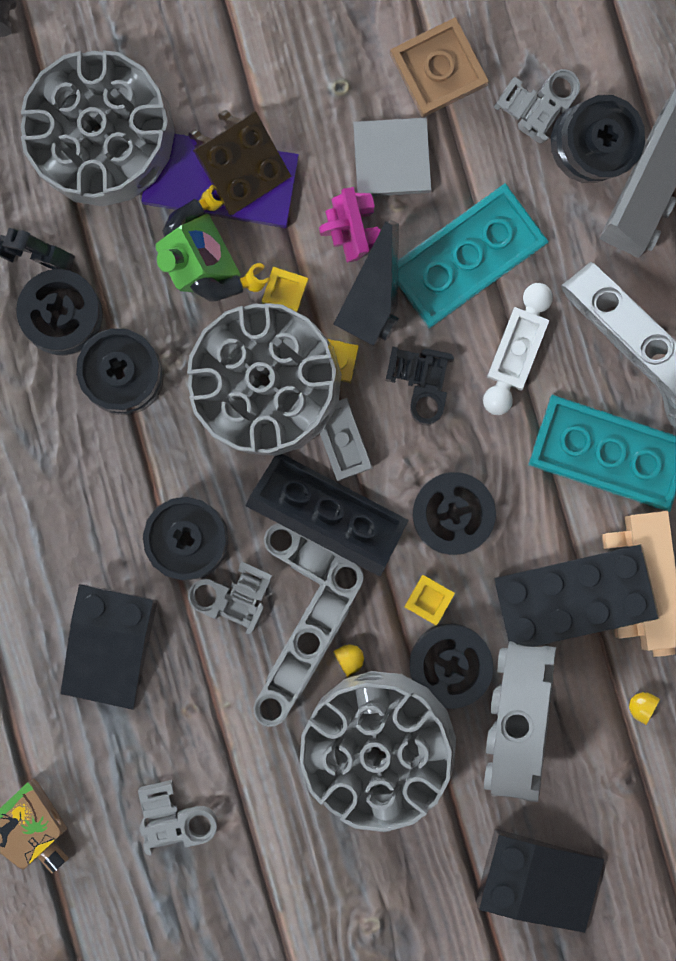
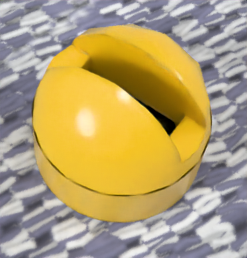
M348 644L333 651L347 677L358 672L363 666L364 655L358 646Z
M648 692L634 695L629 704L630 713L633 718L647 725L660 698Z

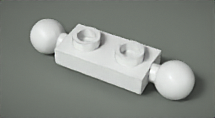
M534 283L528 286L523 295V301L526 306L525 311L514 307L487 375V378L495 380L497 383L496 386L489 388L483 397L485 409L493 415H502L510 410L513 403L510 388L513 387L521 391L528 377L549 320L539 316L540 312L547 310L553 301L552 291L545 284Z

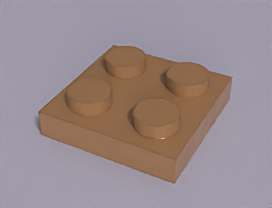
M456 17L390 49V56L422 118L488 86L489 81Z

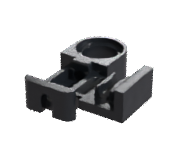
M8 228L6 236L0 235V258L13 263L16 255L21 257L24 251L31 254V260L47 268L71 270L75 255L57 246L48 244L30 235L31 233L27 231Z
M392 346L385 381L395 383L396 379L409 381L408 386H413V384L420 385V387L414 386L410 404L411 416L418 424L425 426L435 424L441 418L444 411L447 392H443L442 388L448 361L453 362L454 356L446 352L424 349L421 352V356L426 357L425 359L420 358L419 353L399 350L398 347ZM397 358H398V359H399V362H398L396 377H394V376H392V375H394V373H395V368H396V363H397ZM423 398L433 399L438 407L437 414L429 419L422 418L416 411L417 402Z

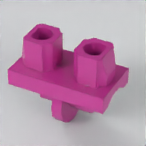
M354 187L343 188L340 195L331 199L333 208L325 211L328 222L319 226L321 236H332L334 247L343 245L347 263L358 261L370 252L381 231L378 227L364 229L361 217L373 214L375 206L371 193H355Z

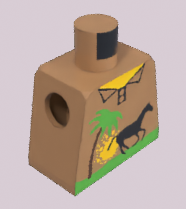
M35 778L27 782L0 808V854L22 870L38 858L53 874L69 859L54 842L67 830V827Z

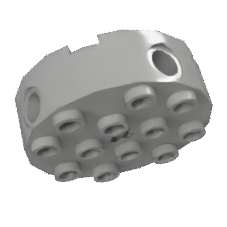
M103 50V52L90 51L82 53L79 51L63 55L38 74L24 96L21 115L23 116L21 141L24 154L43 180L74 202L107 206L131 200L155 183L170 159L175 134L170 104L145 68L120 52ZM99 125L101 127L100 130L94 131V128Z
M254 303L225 311L202 331L189 355L187 371L189 375V398L196 417L214 438L249 454L277 456L304 447L326 428L339 403L342 374L334 347L309 318L281 304ZM262 373L267 375L270 380L268 386L262 385V382L258 379Z
M510 641L508 648H502L499 651L497 672L504 674L502 684H499L493 690L491 714H497L498 719L488 731L486 754L494 756L493 762H488V766H486L484 789L491 790L492 796L512 797L532 802L539 801L556 647H530Z
M370 671L342 680L321 698L301 735L300 767L309 792L320 805L324 804L331 813L341 817L340 821L355 829L387 832L413 825L438 803L454 769L456 735L447 710L427 687L402 674ZM379 747L380 751H384L385 753L384 755H379L378 749L372 748Z

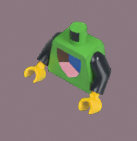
M213 185L202 193L199 201L193 199L169 215L162 230L164 238L156 243L155 248L158 252V267L163 272L169 273L175 287L179 291L194 292L210 302H217L243 293L244 288L252 292H259L270 278L259 280L255 277L265 267L261 263L252 265L246 275L239 278L241 274L210 215L204 213L206 209L215 211L223 205L222 201H217L213 198L212 192L215 190Z

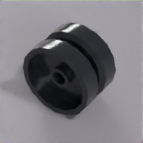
M597 95L566 109L556 120L551 133V153L557 166L569 178L581 183H598L629 171L640 159L645 146V126L639 112L628 101L614 95Z
M111 328L97 333L84 344L77 358L76 375L81 390L99 408L114 415H132L144 411L156 401L163 387L164 368L160 356L143 336L129 329ZM124 367L125 377L119 379L116 376V372L119 368Z
M190 497L173 498L156 507L147 519L143 532L144 551L152 566L167 577L185 581L201 579L216 571L226 558L229 546L228 528L220 513L204 501ZM184 533H191L190 536L195 539L193 545L184 546L181 543V537Z

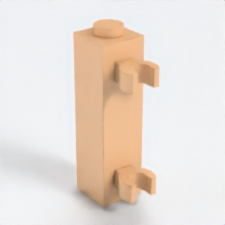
M668 511L626 516V531L602 534L603 549L631 547L642 544L660 619L614 629L615 638L640 636L642 650H652L653 657L675 655L676 568Z

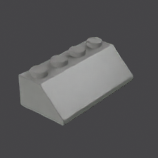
M676 89L661 109L646 140L642 155L634 165L599 238L637 258L646 249L649 251L653 250L661 234V231L656 229L661 216L668 218L676 203V198L672 196L676 187Z

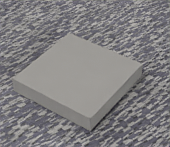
M427 118L353 122L357 193H371L372 196L431 193Z

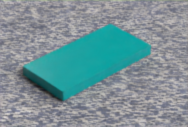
M504 183L398 260V288L428 329H431L542 249L549 241L506 183Z
M551 395L527 466L670 512L676 496V435Z

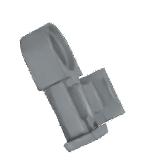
M561 69L555 71L545 81L537 95L534 89L530 93L521 87L523 82L514 76L493 108L496 110L501 108L517 120L522 118L518 122V129L536 142L544 143L549 139L545 133L558 113L561 112L563 114L571 106L579 93V79L570 70ZM563 78L570 83L571 93L568 97L561 98L553 92L552 84L555 79ZM514 86H517L518 88L508 102L507 99L514 90Z
M241 561L238 571L242 572L237 584H231L230 587L233 589L230 594H228L230 588L210 579L198 580L191 586L188 599L195 610L213 619H216L219 614L247 627L246 634H250L254 631L264 609L262 603H259L258 607L255 604L257 600H262L272 575ZM244 571H246V572H248V573H250V574H252V575H254V576H257V577H259V578H262V580H259V579H257V578H255V577H253V576H250V575L244 573ZM202 585H210L216 591V601L209 607L199 605L195 599V593Z
M172 780L139 787L138 794L144 816L140 824V833L144 837L143 846L145 853L152 855L153 848L178 842H184V847L186 848L210 841L217 829L215 813L205 806H195L178 810L177 805L172 806L170 795L174 793ZM167 791L166 794L157 795L153 797L148 796L150 794ZM203 815L209 819L211 828L207 833L196 834L190 829L189 821L194 816Z

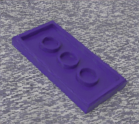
M174 134L170 159L155 183L143 191L141 200L143 205L177 210L193 199L199 201L202 193L212 185L193 152L195 149L194 145L197 144L194 139H190L187 135ZM278 151L292 177L234 215H229L224 204L215 211L206 209L204 213L215 217L287 228L299 154ZM216 190L212 192L213 198L221 201Z

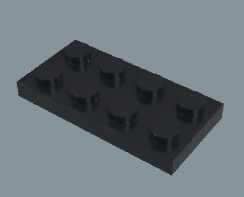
M284 454L274 456L246 503V507L378 576H381L409 521L403 516Z
M642 544L494 578L508 642L511 641L523 646L534 647L660 619Z

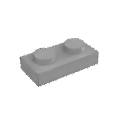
M347 398L339 400L326 428L320 433L337 481L373 469L349 400Z

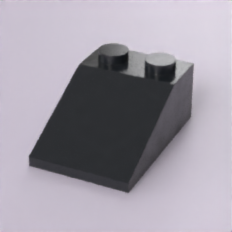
M393 220L385 221L333 325L373 346L381 339L386 341L391 336L399 320L398 317L394 316L398 307L399 223Z
M79 584L71 618L60 694L134 710L158 600Z
M495 829L476 904L479 910L507 918L585 933L604 859Z

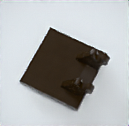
M227 110L218 114L219 119L224 120L227 125L224 126L225 131L214 138L202 135L197 129L188 133L189 138L194 139L197 143L194 145L195 149L193 152L229 215H234L292 177L256 111L242 119L232 116Z

